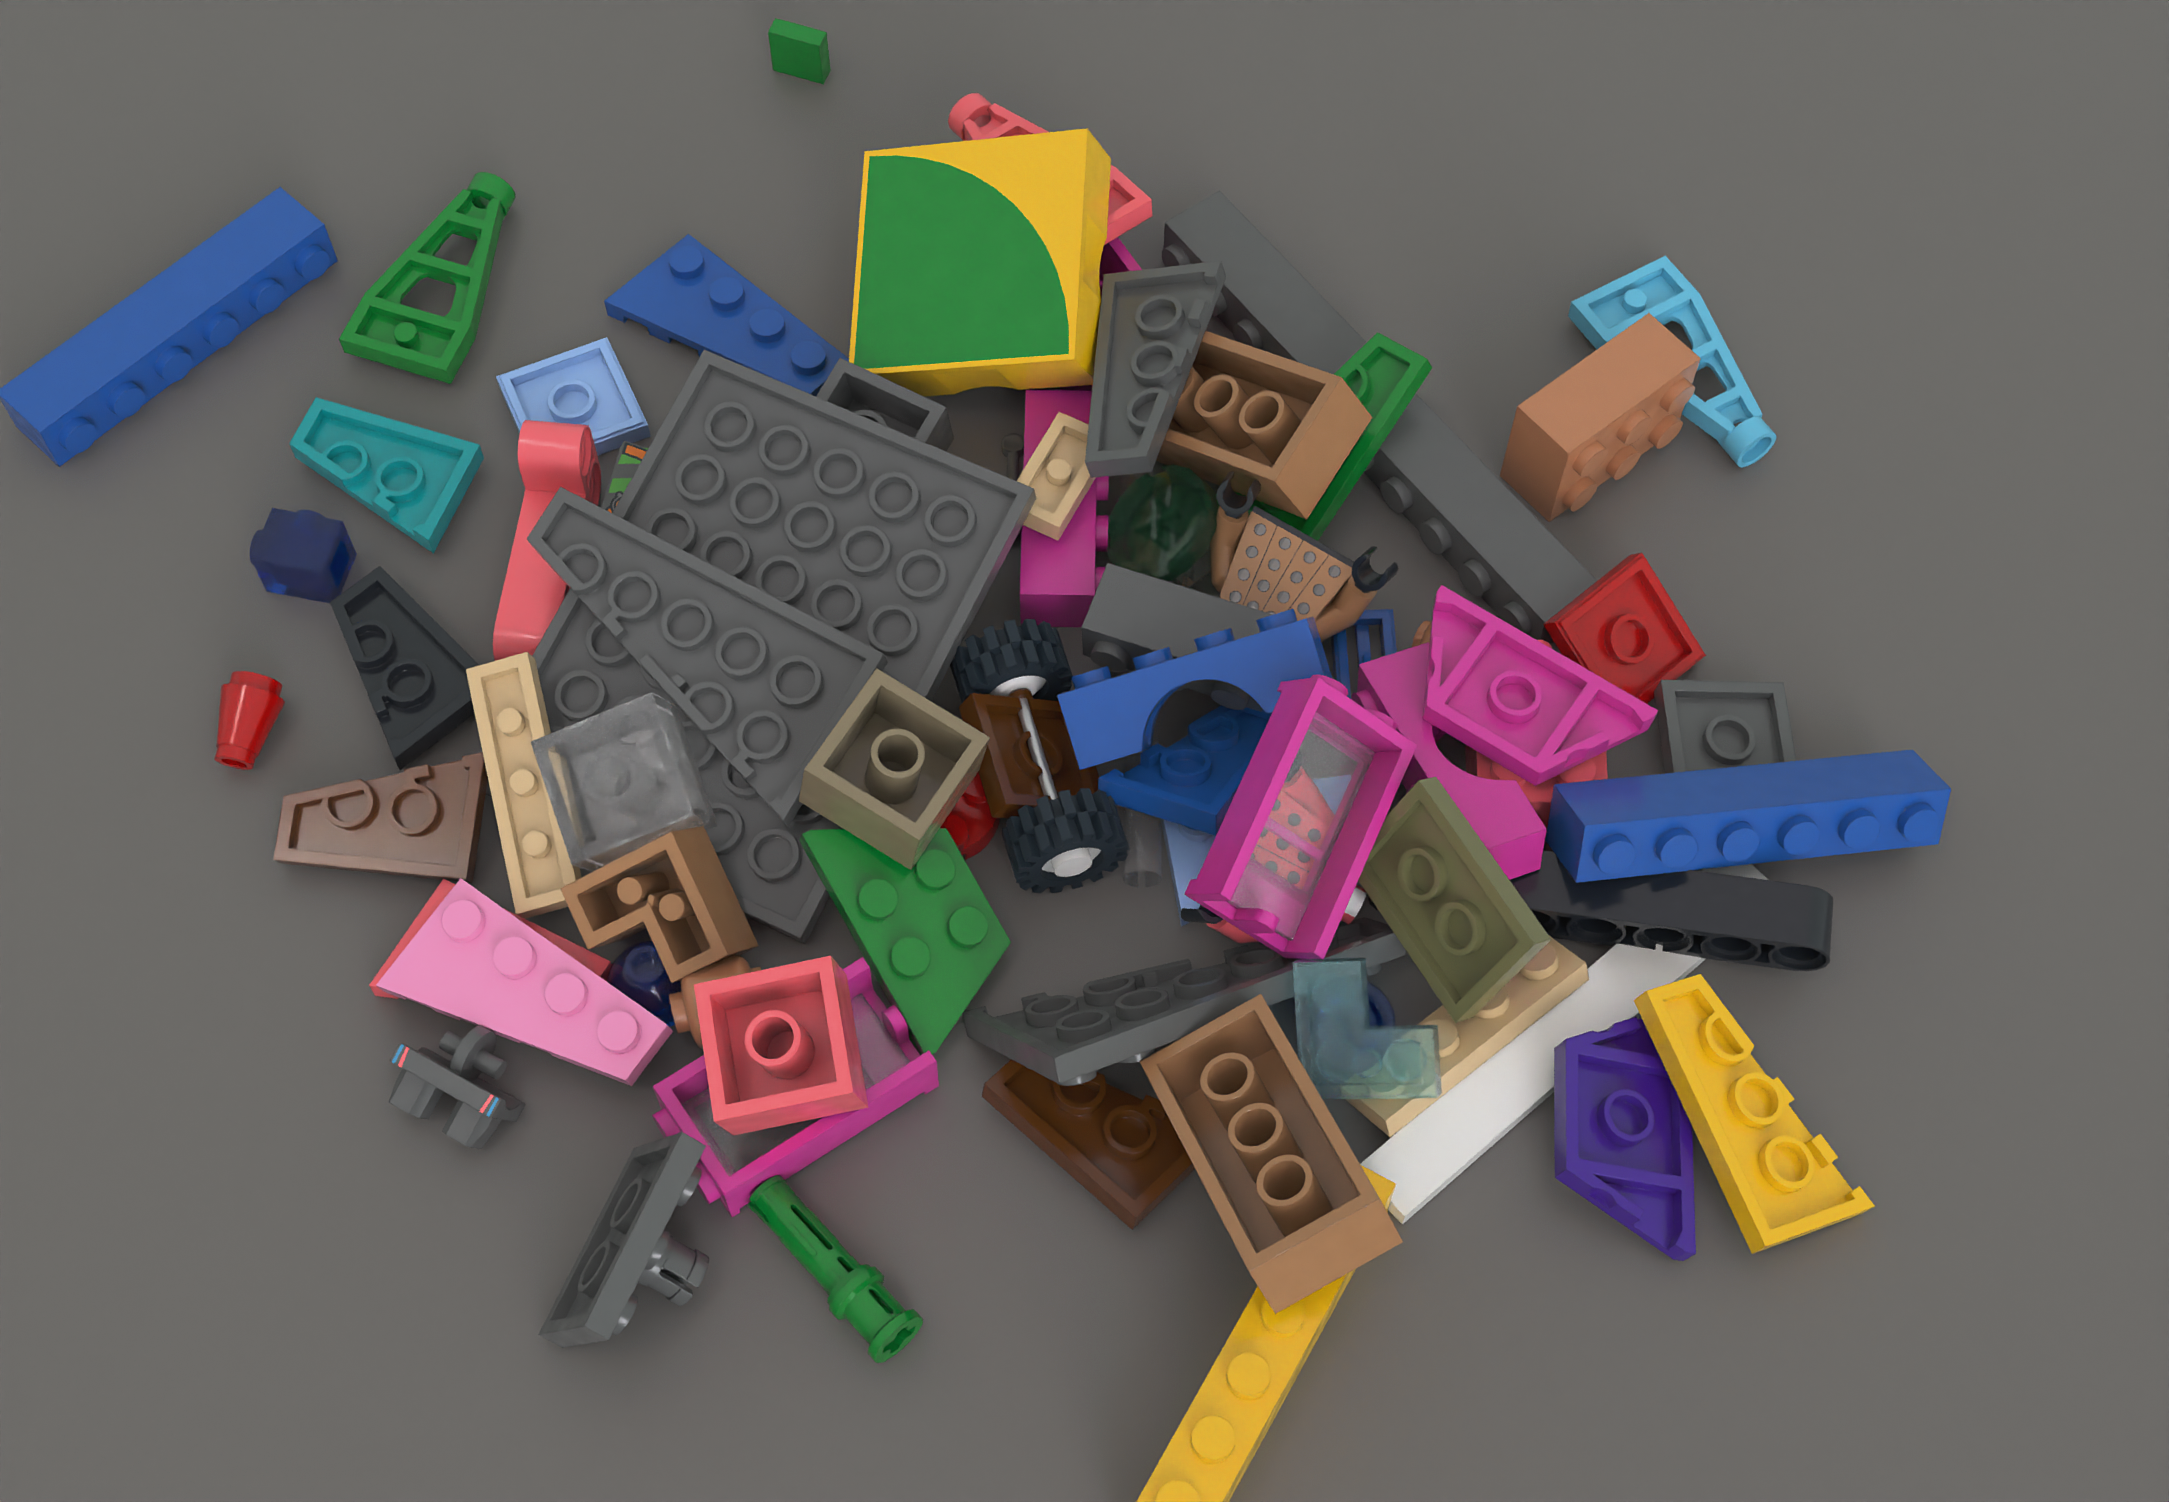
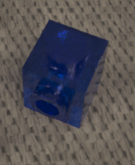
M272 508L263 530L260 529L254 534L250 545V561L254 565L267 592L329 604L341 594L357 555L343 521L326 518L317 512L305 509L292 512Z

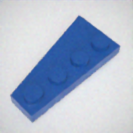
M689 234L604 300L608 316L623 323L629 318L648 328L649 335L669 344L673 339L698 350L699 357L703 350H707L813 396H817L839 358L849 362L848 357Z

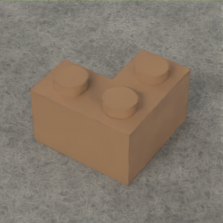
M704 826L671 831L560 888L587 949L623 941L647 929L671 983L680 981L683 977L734 955L740 956L759 946Z

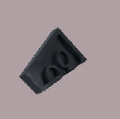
M378 566L330 602L399 770L403 769L474 714L466 669L479 666V664L381 566Z

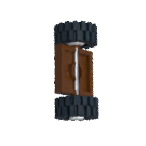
M1025 619L1021 626H1017L1015 620L1004 621V628L1000 630H995L993 625L983 629L985 636L979 638L973 634L965 639L967 647L958 646L950 667L962 703L959 706L962 720L990 737L978 772L992 817L1008 818L1006 821L1007 827L1002 828V837L1016 883H1019L1020 888L1025 891L1031 888L1033 893H1042L1048 887L1051 893L1062 892L1063 887L1066 885H1071L1072 889L1083 887L1082 881L1086 879L1096 882L1103 878V870L1113 872L1119 867L1118 861H1125L1128 856L1129 844L1114 799L1111 796L1107 797L1106 792L1098 790L1099 774L1096 765L1082 770L1079 769L1057 697L1062 692L1070 691L1072 687L1071 677H1073L1059 632L1056 628L1052 629L1051 624L1045 621L1037 625L1035 619Z

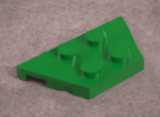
M939 828L912 870L845 829L809 830L803 833L799 840L890 1005H895L904 1017L908 1026L910 1041L920 1055L928 1050L934 1055L1011 943L947 828Z

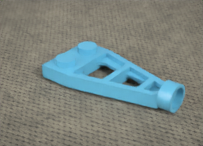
M1666 255L1571 301L1568 317L1596 350L1648 313L1655 317L1662 325L1671 321L1679 323L1692 345V351L1701 358L1697 371L1706 366L1709 367L1725 389V392L1706 402L1693 394L1685 404L1682 415L1715 438L1739 467H1746L1755 463L1772 448L1777 436L1761 418L1763 414L1704 300ZM1738 422H1742V423H1740L1739 425H1737L1736 427L1734 426V424H1736V423H1738Z

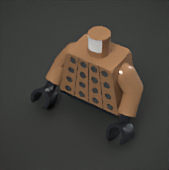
M1234 471L1229 472L1217 490L1216 498L1220 507L1210 539L1211 583L1220 593L1219 598L1273 615L1294 609L1297 621L1314 616L1321 642L1354 625L1375 597L1377 590L1382 588L1397 574L1398 565L1394 562L1383 574H1378L1370 565V557L1377 550L1375 546L1370 547L1359 558L1352 561L1256 506L1253 507L1249 515L1248 510L1259 495L1261 484L1258 480L1254 479L1247 496L1238 495L1231 487Z

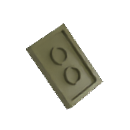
M1437 777L1418 780L1386 816L1358 881L1454 1022L1457 1023L1473 1018L1552 939Z

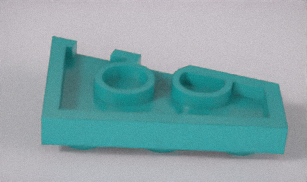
M317 397L314 399L289 443L295 458L433 554L484 460L480 444Z

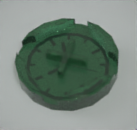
M1174 464L1161 467L1165 472L1158 473L1153 477L1146 473L1136 479L1119 497L1108 519V535L1111 537V550L1107 548L1109 560L1116 566L1167 582L1188 571L1206 552L1216 531V516L1219 509L1215 491L1208 483L1190 468Z

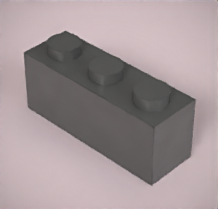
M1107 563L1082 625L1083 655L1090 657L1100 667L1109 666L1110 671L1120 672L1125 669L1136 671L1132 658L1170 647L1173 659L1198 652L1194 639L1232 628L1235 640L1260 633L1256 620L1273 614ZM1196 680L1176 690L1181 691L1188 688L1210 695L1216 703L1229 709L1243 710L1247 707L1260 712L1263 710L1248 693L1239 687L1223 681Z

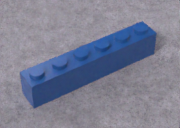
M279 187L1 387L0 400L15 426L59 467L76 454L85 451L95 440L125 418L134 415L142 405L172 383L184 378L192 368L218 349L230 344L238 334L265 314L276 310L284 300L311 280L319 278L330 266L336 263L338 260L325 224Z
M1913 749L1554 784L1545 841L1576 883L1939 844L1951 788Z

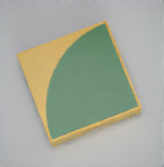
M1088 128L864 151L849 362L924 397L954 395L980 387H1007L1026 390L1093 385L1101 307L1099 270L1103 247L1107 239L1111 158Z

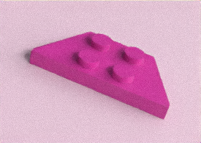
M1441 585L1438 589L1432 611L1423 719L1534 786L1647 731L1652 725L1658 712L1657 709L1445 586Z

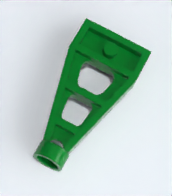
M479 172L474 175L468 188L463 189L364 294L339 338L344 353L448 384L452 383L476 339L502 222L516 198L515 191L505 180L488 172ZM452 234L477 241L471 259L466 266L434 257ZM426 277L456 286L452 308L445 316L405 306L401 302L405 295L420 280Z

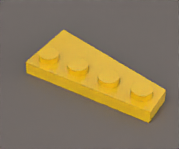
M1701 974L1647 990L1634 1000L1752 1254L1860 1215L1875 1207L1860 1186L1852 1190L1832 1163L1838 1158L1836 1153L1821 1134L1813 1137L1789 1106V1103L1795 1099L1778 1077L1772 1079L1766 1075L1750 1054L1754 1044Z

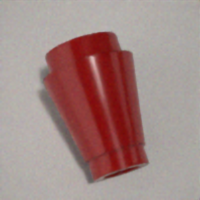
M232 672L229 683L221 686L217 751L214 758L217 762L236 769H253L255 760L259 756L285 704V701L280 697L283 687L280 682L254 672Z

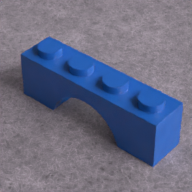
M1290 609L1256 620L1260 633L1235 640L1232 628L1194 639L1198 652L1173 659L1170 647L1132 658L1136 671L1112 678L1109 666H1105L1071 677L1075 690L1058 694L1057 697L1079 769L1082 770L1152 747L1154 727L1161 708L1176 690L1191 681L1206 679L1230 683L1248 693L1268 714L1273 712L1281 693L1277 690L1281 682L1311 678L1312 675L1316 674L1332 678L1314 616L1297 621L1294 609Z

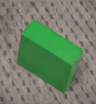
M775 18L768 31L773 71L824 85L831 71L827 32Z

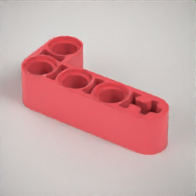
M525 420L521 426L518 440V465L525 486V493L493 633V655L495 661L524 652L533 655L570 589L532 547L527 537L560 487L597 506L599 505L601 469L589 425Z

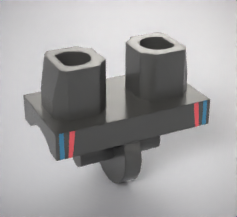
M484 1026L475 1027L464 1038L452 1031L445 1033L440 1041L439 1048L453 1056L451 1061L427 1048L421 1047L415 1050L404 1043L398 1044L390 1059V1062L403 1069L396 1080L389 1103L415 1117L429 1120L443 1092L458 1099V1102L442 1132L469 1148L482 1149L496 1131L501 1120L517 1122L526 1105L524 1102L478 1077L483 1072L498 1080L507 1067L506 1061L493 1055L497 1042L496 1034Z

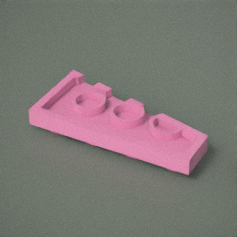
M461 878L376 984L377 987L386 993L425 1005L438 1013L459 1021L461 1019L477 1026H484L496 1035L517 1043L522 1042L548 1052L554 1057L630 1086L635 1083L673 1032L666 1023Z

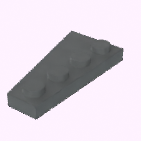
M1221 261L1104 274L1085 464L1091 478L1152 472L1226 279Z

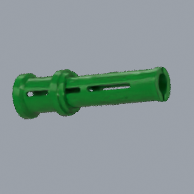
M781 1175L769 1178L753 1192L749 1198L751 1202L748 1203V1207L775 1233L791 1254L829 1295L827 1300L829 1311L838 1320L847 1319L870 1345L868 1355L876 1363L892 1358L914 1338L923 1324V1318L914 1309L906 1311L882 1285L884 1275L875 1266L871 1267L869 1264L860 1265L839 1243V1240L800 1200Z

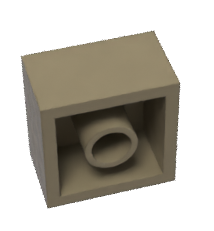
M876 668L805 767L799 802L912 870L980 770L990 737Z

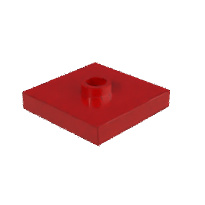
M1642 552L1629 555L1543 624L1563 656L1646 704L1655 698L1654 691L1660 680H1677L1706 656Z

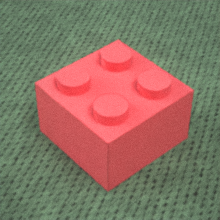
M832 956L694 984L713 1120L731 1135L735 1136L869 1108L847 974Z

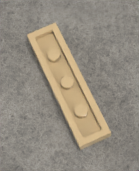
M528 652L468 668L466 669L515 913L521 918L527 919L568 907L560 888L582 878L536 660Z
M1550 936L1552 940L1473 1018L1455 1023L1442 1005L1344 1081L1342 1088L1346 1101L1389 1137L1393 1136L1589 980L1586 962Z

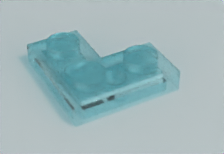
M1366 958L1298 959L1293 962L1298 1058L1322 1099L1438 1098L1442 1094L1438 1025L1370 1026Z

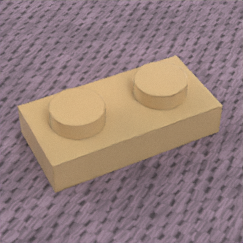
M1058 412L1017 479V482L1034 488L1037 498L1023 525L1058 541L1096 478H1091L1085 464L1089 424L1061 412Z

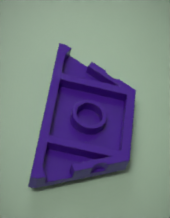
M1637 1017L1614 1023L1608 1029L1600 1032L1592 1030L1565 1039L1554 1048L1555 1178L1673 1260L1684 1261L1696 1254L1692 1125L1642 1018L1637 1019Z

